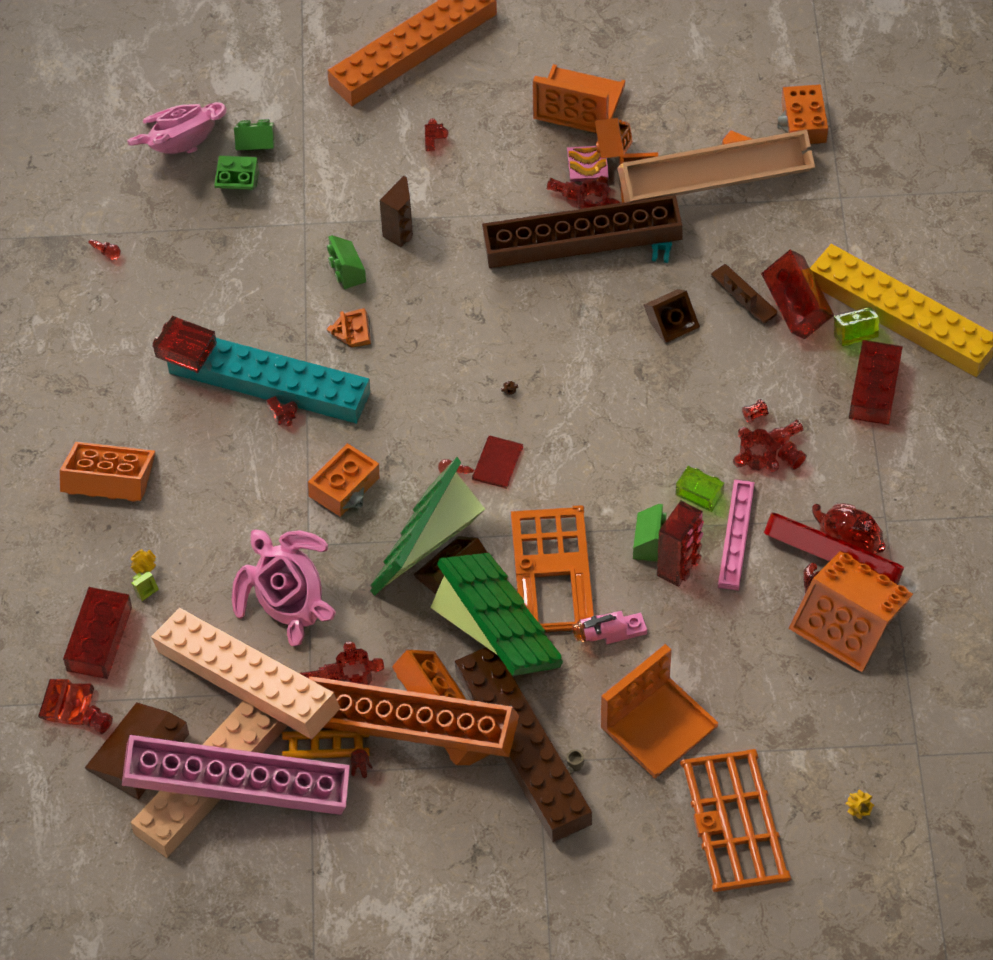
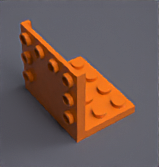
M553 64L548 78L535 76L533 79V119L597 133L595 121L613 119L625 87V80L619 82L558 68L557 65Z
M839 551L812 579L788 629L863 672L887 625L910 601L913 593L909 592L906 587L890 581L887 576L873 571L868 565L854 560L851 555Z
M666 644L601 696V728L654 779L718 727V722L670 678L672 649Z

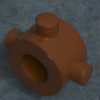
M507 381L503 384L501 391L507 395L514 394L518 384H515L513 381Z

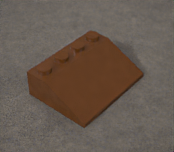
M136 702L85 766V769L139 800L146 789L122 786L129 736L134 735L184 742L189 736L187 722L176 715Z

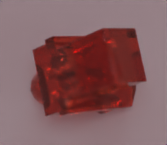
M431 118L428 124H425L426 151H435V139L447 138L449 135V131L443 127V123L437 124L434 118Z
M276 396L267 399V407L277 424H284L287 427L291 426L292 419L296 418L294 414L298 409L297 404L291 401L281 406Z

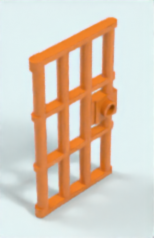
M756 749L680 761L681 767L685 771L692 799L690 802L691 807L695 810L693 819L698 837L702 838V850H705L713 881V892L782 883L791 880L789 870L786 869L778 840L780 835L779 832H776L768 803V791L764 788L759 770ZM748 759L756 791L743 792L735 760ZM714 763H727L735 794L722 796ZM705 765L713 794L712 798H700L692 766ZM746 800H759L767 833L754 834ZM737 802L746 836L733 838L724 803ZM716 805L717 811L704 812L703 810L704 806ZM723 833L724 840L711 841V835ZM770 841L779 875H765L757 842ZM748 844L757 878L744 880L736 845ZM727 848L735 881L722 883L714 849Z

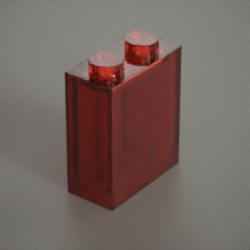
M172 316L164 324L159 337L154 339L152 347L154 348L156 358L198 373L216 346L217 341L215 331Z

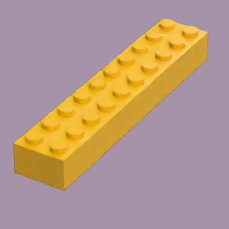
M830 244L809 268L808 284L976 378L993 358V333L833 244Z

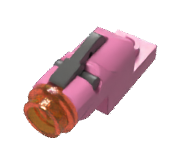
M617 611L605 615L592 616L577 621V624L572 625L575 640L581 642L605 639L607 645L647 635V628L641 613L624 617L622 611Z

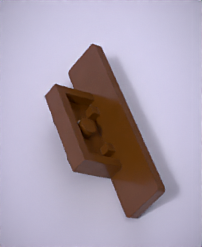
M727 264L722 265L711 273V277L762 324H765L777 315L778 311Z

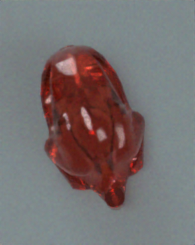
M836 503L828 510L827 514L821 511L819 504L812 506L814 518L820 525L819 531L833 537V540H843L874 554L882 553L885 550L886 545L883 540V531L869 513L856 509L854 505L846 503Z

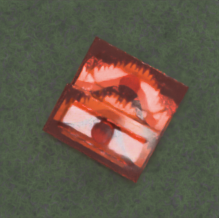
M49 679L38 717L57 723L84 725L94 692L93 685L71 683L69 679Z

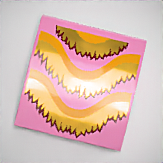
M596 146L567 148L570 182L608 180L607 158L601 159V154L597 153Z

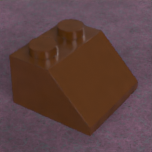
M676 289L644 304L650 324L664 343L700 327L686 290Z

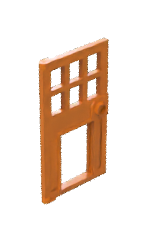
M584 506L511 511L517 592L523 598L524 605L539 622L535 577L570 575L575 621L544 623L540 625L546 632L581 630L580 620L594 616ZM575 517L577 531L562 532L561 518ZM555 518L556 532L542 533L541 519ZM535 520L536 533L521 534L520 521ZM577 538L579 552L564 553L563 539ZM557 539L558 553L544 554L542 540ZM522 541H537L538 554L523 555Z

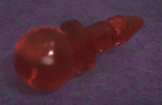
M97 240L88 241L92 247L100 250L101 254L106 255L109 259H117L121 254V250L116 244H110L109 242L101 243Z
M450 459L441 460L438 464L439 472L442 473L452 461ZM460 465L456 473L469 474L473 473L474 469L469 466Z

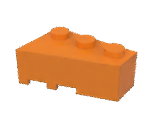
M619 118L595 121L598 137L596 149L597 153L601 154V159L624 156L633 143L630 123L619 120Z

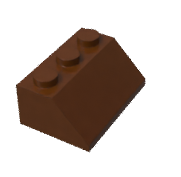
M403 176L379 200L382 236L399 247H402L413 237L411 202L406 176Z
M458 536L415 572L414 576L436 595L444 577V574L437 565L440 558L488 552L479 538Z

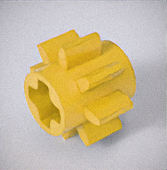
M140 549L130 559L132 561L131 569L136 574L140 572L144 574L147 571L151 572L156 566L154 563L156 556L151 550L146 552Z
M858 790L857 793H850L847 802H845L850 807L847 812L859 819L870 815L872 808L875 806L870 802L872 796L861 790Z

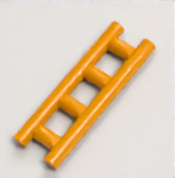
M320 730L311 739V750H298V740L310 738L298 731L282 732V740H289V751H282V756L301 759L370 756V749L363 748V737H369L370 735L339 730ZM341 738H354V748L341 749ZM319 739H332V749L319 750Z

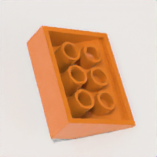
M75 442L60 469V492H66L70 495L83 494L89 497L101 496L109 499H127L132 502L141 501L146 492L155 451Z

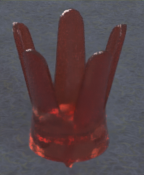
M356 749L352 752L350 765H352L351 775L355 776L358 767L362 777L366 778V764L370 769L373 768L369 762L367 752L363 749Z

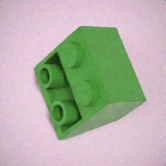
M261 119L257 123H251V120L239 121L234 127L235 150L273 149L275 147L274 122H270V119Z
M219 156L214 187L255 189L259 176L257 157Z
M333 235L328 236L329 245H327V250L330 255L328 261L330 267L336 270L335 277L337 282H341L344 289L366 283L365 269L352 241Z
M657 504L638 512L633 559L658 562L659 554H663L667 513L663 512V504Z

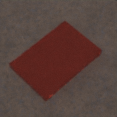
M489 435L472 475V480L507 489L523 449V444Z

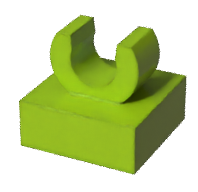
M149 571L143 575L138 573L132 577L134 581L131 584L141 601L159 590L153 575Z

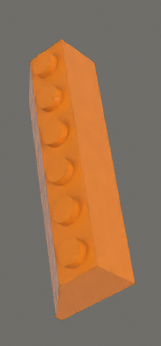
M406 650L392 666L397 678L403 683L407 691L467 700L435 651ZM444 747L450 755V760L455 765H472L491 755Z

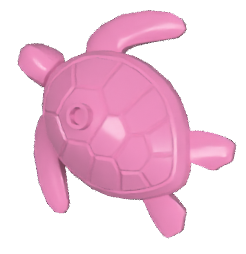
M218 102L208 104L203 108L199 104H185L168 108L146 117L143 123H157L148 134H139L128 139L127 143L130 146L148 144L153 150L166 154H177L185 151L187 153L195 152L198 150L197 146L204 142L212 132L215 120L225 116L227 108L224 104Z
M257 529L252 530L251 546L254 552L259 554L261 558L257 566L245 565L237 572L232 588L233 611L237 618L242 619L245 616L248 596L251 588L254 587L258 601L266 613L273 619L288 625L287 636L290 645L299 646L304 639V626L315 624L317 618L323 622L333 620L336 613L329 604L322 601L321 580L316 567L310 558L299 550L309 549L326 552L328 544L324 539L315 534L298 530L288 531L281 535L279 538L280 546L273 547L271 538L266 532Z

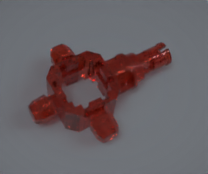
M600 176L597 180H584L582 185L576 184L574 181L562 183L553 178H550V181L547 183V190L560 192L567 200L576 201L577 209L620 203L619 200L611 198V189L608 185V178L605 176ZM595 193V196L603 197L599 202L592 203V200L589 199L585 201V196Z
M794 420V422L786 427L774 428L769 433L765 429H756L752 432L747 427L740 428L738 430V437L741 439L740 453L733 458V464L736 467L748 465L752 470L758 471L765 467L772 473L776 472L779 469V463L776 460L777 450L785 446L790 437L803 431L801 422L799 423V420ZM754 443L757 445L765 444L767 451L763 453V456L760 454L752 455L750 448L754 446Z
M350 641L344 643V652H340L337 655L335 663L324 664L323 667H319V670L301 672L300 674L308 679L311 676L370 685L372 682L371 672L382 671L384 669V662L382 658H373L369 661L367 651L361 648L356 649L355 644ZM359 661L360 664L364 665L365 671L361 676L353 674L349 678L348 675L344 674L343 667H346V663L354 665Z

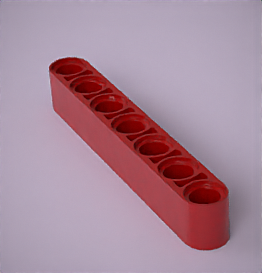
M777 513L770 514L764 533L772 538L827 561H831L839 551L847 553L854 560L868 565L878 574L887 576L890 581L897 585L904 570V567L896 562Z

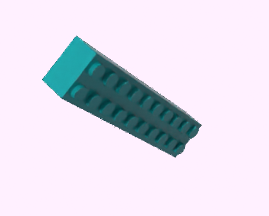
M185 329L180 330L166 359L169 374L355 424L358 423L371 393L369 378Z

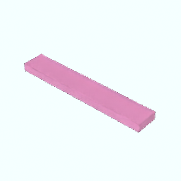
M734 480L718 588L739 591L755 482Z

